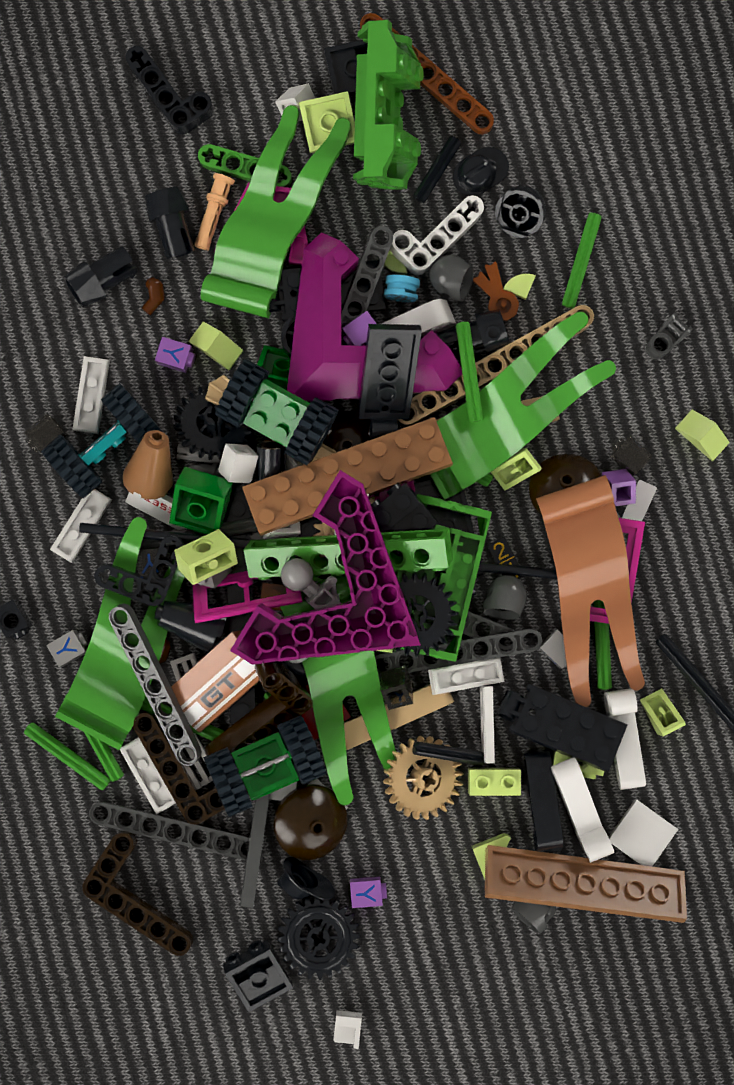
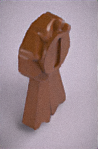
M495 261L492 265H485L490 281L480 271L478 277L473 279V282L490 297L489 311L500 309L503 321H508L517 314L519 301L515 294L503 290L498 266Z

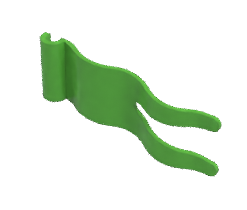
M290 105L284 109L278 128L257 162L249 187L242 201L221 231L215 249L211 273L205 277L202 284V301L270 318L269 305L271 300L276 297L286 255L294 239L308 221L317 203L326 177L345 147L351 129V123L348 119L339 118L335 122L328 138L301 170L286 199L283 202L277 203L274 201V194L280 168L286 151L295 135L299 118L297 107Z
M584 312L573 314L549 330L479 392L483 413L481 421H469L467 402L436 421L453 462V466L429 474L443 500L463 491L498 468L526 446L573 402L615 373L616 366L614 362L607 360L578 374L531 405L525 406L522 404L521 395L554 355L587 325L588 316Z
M136 517L131 521L113 562V565L133 573L136 570L140 546L147 528V523L143 518ZM170 567L168 568L164 577L170 575ZM178 567L164 601H176L185 578L178 570ZM119 573L118 578L109 575V579L117 581L114 586L118 587L123 574ZM125 579L124 588L127 591L132 592L134 579ZM158 588L152 600H155L157 597L161 598V595L158 594ZM106 589L89 646L69 692L55 717L120 750L125 738L133 727L134 719L138 715L146 695L109 621L110 611L119 604H128L130 606L131 598ZM149 605L141 626L159 661L168 631L158 626V620L154 619L157 606ZM118 610L116 612L117 619L123 623L127 622V614L123 610ZM134 633L128 634L127 639L129 643L135 646L138 645L139 639ZM140 656L139 664L143 668H149V659L145 656Z
M346 574L334 576L337 579L336 590L337 594H339L340 602L352 601ZM326 579L317 582V584H322ZM302 590L301 603L280 607L284 616L315 609L304 600L306 595ZM374 651L310 657L302 662L310 696L313 700L312 707L326 771L336 798L342 805H348L353 800L347 767L343 719V700L345 697H355L371 741L384 769L391 768L387 763L388 759H395L392 752L396 750L382 696Z

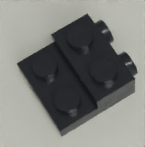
M358 40L324 48L334 94L348 91L349 96L356 95L357 55L367 54L368 43Z
M407 482L402 486L399 483L395 484L387 491L389 497L382 502L377 499L371 504L380 532L430 530L439 523ZM394 550L397 555L401 553L398 550Z
M268 939L264 942L261 940L254 941L249 945L247 951L242 954L238 952L232 953L226 958V962L223 963L225 976L248 1012L293 989V984Z

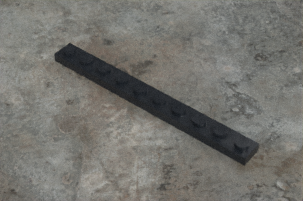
M233 482L230 501L226 510V522L252 518V513L242 488L251 483ZM252 532L227 537L251 539ZM235 548L238 564L231 567L232 571L229 574L247 571L244 549ZM238 583L227 585L228 605L245 602L244 588L239 587ZM253 583L249 586L250 601L254 600ZM253 612L228 617V635L231 632L242 631ZM255 685L230 706V723H236L256 707Z

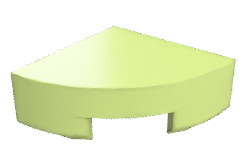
M389 250L384 263L387 266L386 268L397 274H407L406 267Z
M517 275L506 283L503 290L512 292L515 296L526 300L536 275Z

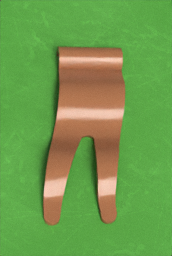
M606 475L536 498L556 569L566 666L575 702L584 707H588L591 703L589 687L590 607L596 600H601L604 603L619 661L630 688L636 691L642 689L645 680L641 671L636 644L626 546L614 504V497Z

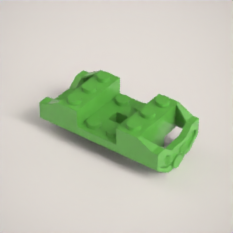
M389 20L368 21L358 31V37L368 43L367 54L357 55L354 157L364 161V169L353 174V180L357 181L359 185H368L372 188L386 190L407 189L408 180L418 164V157L421 155V144L416 137L403 130L400 110L404 104V96L401 90L420 89V81L423 80L424 76L423 67L412 48V39L410 37L393 33L392 23Z
M417 494L426 507L427 505L472 515L478 519L480 535L437 524L430 529H449L453 559L449 568L442 570L446 573H440L438 585L446 583L443 593L453 592L448 601H457V604L452 606L451 610L458 611L459 614L451 617L458 625L449 626V629L456 636L446 650L439 649V651H436L434 648L429 647V656L456 662L492 512ZM418 549L421 554L429 555L426 550ZM421 569L416 572L418 579H421L422 575L426 572L428 582L435 575V571L431 569ZM406 570L398 571L397 579L400 583L402 582L403 573L411 580L413 573L406 572ZM415 595L417 603L422 605L428 600L423 596ZM410 598L412 604L410 616L415 619L418 627H421L419 621L423 611H418L414 607L412 598ZM429 602L425 606L427 616L435 617V609L432 603ZM426 619L424 628L429 629L434 620ZM420 649L419 654L426 655L423 649Z

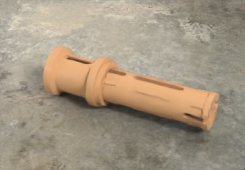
M218 173L213 175L215 180L211 192L207 193V208L194 243L195 247L207 251L210 249L222 208L228 204L227 196L230 187L235 182L234 179Z

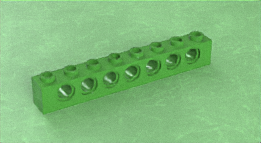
M449 529L381 532L394 571L406 570V572L410 573L420 571L421 569L442 571L449 568L452 562L453 552ZM336 535L250 540L244 548L249 578L267 580L272 577L281 576L284 564L292 559H296L295 555L310 564L313 570V577L320 576L321 574H331L332 576L345 574L342 554ZM418 549L426 550L429 555L421 554ZM393 550L400 551L403 556H397ZM319 554L325 555L328 560H323ZM270 557L276 558L279 563H275Z

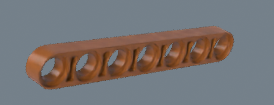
M368 13L362 17L360 29L369 20L378 21L383 19L375 13ZM392 28L393 33L399 34L395 29ZM412 45L423 69L429 68L434 73L431 79L420 81V85L474 132L481 135L490 132L494 122L491 112ZM442 84L450 85L452 93L448 96L441 95L438 91L439 86ZM460 100H466L470 103L471 108L467 112H461L457 108V103ZM479 116L487 117L489 125L486 128L478 127L475 122L476 118Z

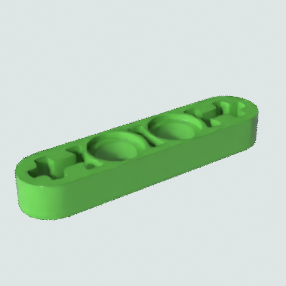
M211 144L202 146L198 152L200 164L204 168L249 182L252 178L250 169L259 160V158ZM211 151L213 152L214 157L218 159H221V154H224L222 158V166L220 167L219 161L215 159H211L210 162H206L204 154L208 155ZM230 158H237L240 161V166L237 169L230 170L227 168L226 163ZM281 165L280 172L284 173L287 180H282L281 183H277V186L289 187L292 182L291 172L287 167Z

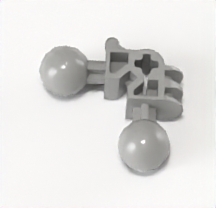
M296 558L284 564L281 570V580L284 586L293 591L302 590L306 595L304 600L314 609L341 604L336 590L337 579L334 576H329L322 584H317L313 580L312 567L304 559ZM307 658L289 660L288 662L301 663Z

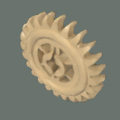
M419 736L417 741L424 742V738ZM431 736L427 737V739L425 740V743L437 745L443 744V741L441 739H438L433 743L434 738ZM410 738L408 740V747L401 743L399 745L401 752L393 751L392 754L395 759L387 760L391 768L384 770V773L388 774L389 778L384 779L383 783L390 786L385 790V793L388 795L393 794L389 802L392 804L397 802V811H402L404 808L405 816L409 817L412 812L413 818L418 820L421 813L422 817L428 820L429 811L433 816L438 817L437 808L447 812L444 803L455 804L450 796L460 795L454 789V786L463 785L462 782L456 780V777L462 776L464 773L455 770V768L461 766L462 763L414 755L412 748L415 741ZM425 759L422 765L418 766L415 763L418 760ZM434 764L436 765L439 774H437V772L433 770ZM412 765L414 768L410 773V777H406L407 771ZM424 775L427 777L426 781L422 780ZM406 781H411L413 785L411 791L409 790ZM423 790L430 792L427 795L420 796Z

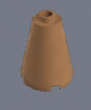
M157 430L147 432L123 471L122 478L124 486L130 493L136 492L143 499H158L164 497L172 487L173 473L169 438L165 433Z

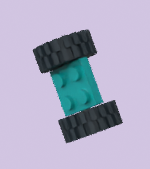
M120 383L101 399L109 411L117 418V422L81 454L61 434L41 451L52 467L83 499L103 482L89 464L91 462L95 465L106 456V449L111 445L116 448L126 439L124 434L127 431L138 443L141 442L147 432L152 430L162 431Z

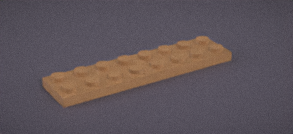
M433 417L309 462L308 466L304 464L243 486L242 488L259 535L262 536L314 517L312 515L340 470L363 483L366 493L371 496L388 490L397 483L401 485L451 467L453 462L436 419Z
M488 845L485 849V898L681 923L687 920L685 871L606 860H596L590 863L588 858L492 845Z

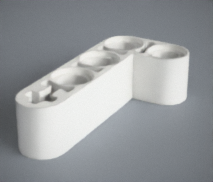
M477 196L465 198L421 243L406 230L395 232L390 251L412 274L423 275L437 259L442 257L479 220L484 210L483 201ZM474 207L476 209L475 212L472 211L465 219L464 215L467 209ZM451 222L457 223L460 230L453 232L449 229L448 224ZM403 239L407 242L408 247L400 249L396 246L395 241ZM435 239L441 241L443 248H433L430 241ZM422 257L426 265L421 267L415 265L413 258Z
M436 299L382 324L420 325L422 337L431 330L436 333L455 326L456 322L447 300Z
M633 689L604 692L606 715L628 724L614 758L619 789L646 786V779L635 712H637L635 692Z
M572 757L551 766L578 840L590 863L615 853L610 839L601 824L576 758Z

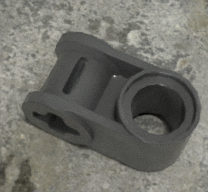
M676 312L668 318L660 327V330L646 344V352L652 359L658 360L665 357L693 330L691 326L687 327L677 318L678 314ZM654 341L662 342L665 348L664 351L656 350Z

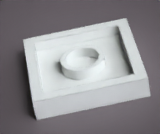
M635 799L609 835L611 844L640 865L652 867L678 829Z

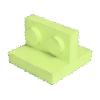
M348 91L299 102L310 153L316 152L325 142L339 118H346L351 123L350 133L345 146L354 144L355 121Z

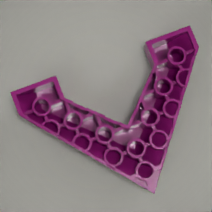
M322 232L303 251L287 391L311 403L315 397L322 401L360 398L366 346L341 345V283L357 269L359 258L342 241ZM431 330L420 340L413 394L423 391H446L463 375L462 368L451 349Z
M340 470L312 516L335 529L352 601L285 617L263 603L259 604L230 650L252 665L421 645L363 483Z

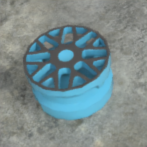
M405 275L386 276L385 284H387V289H384V298L397 302L410 303L418 301L416 289L420 285L419 279Z

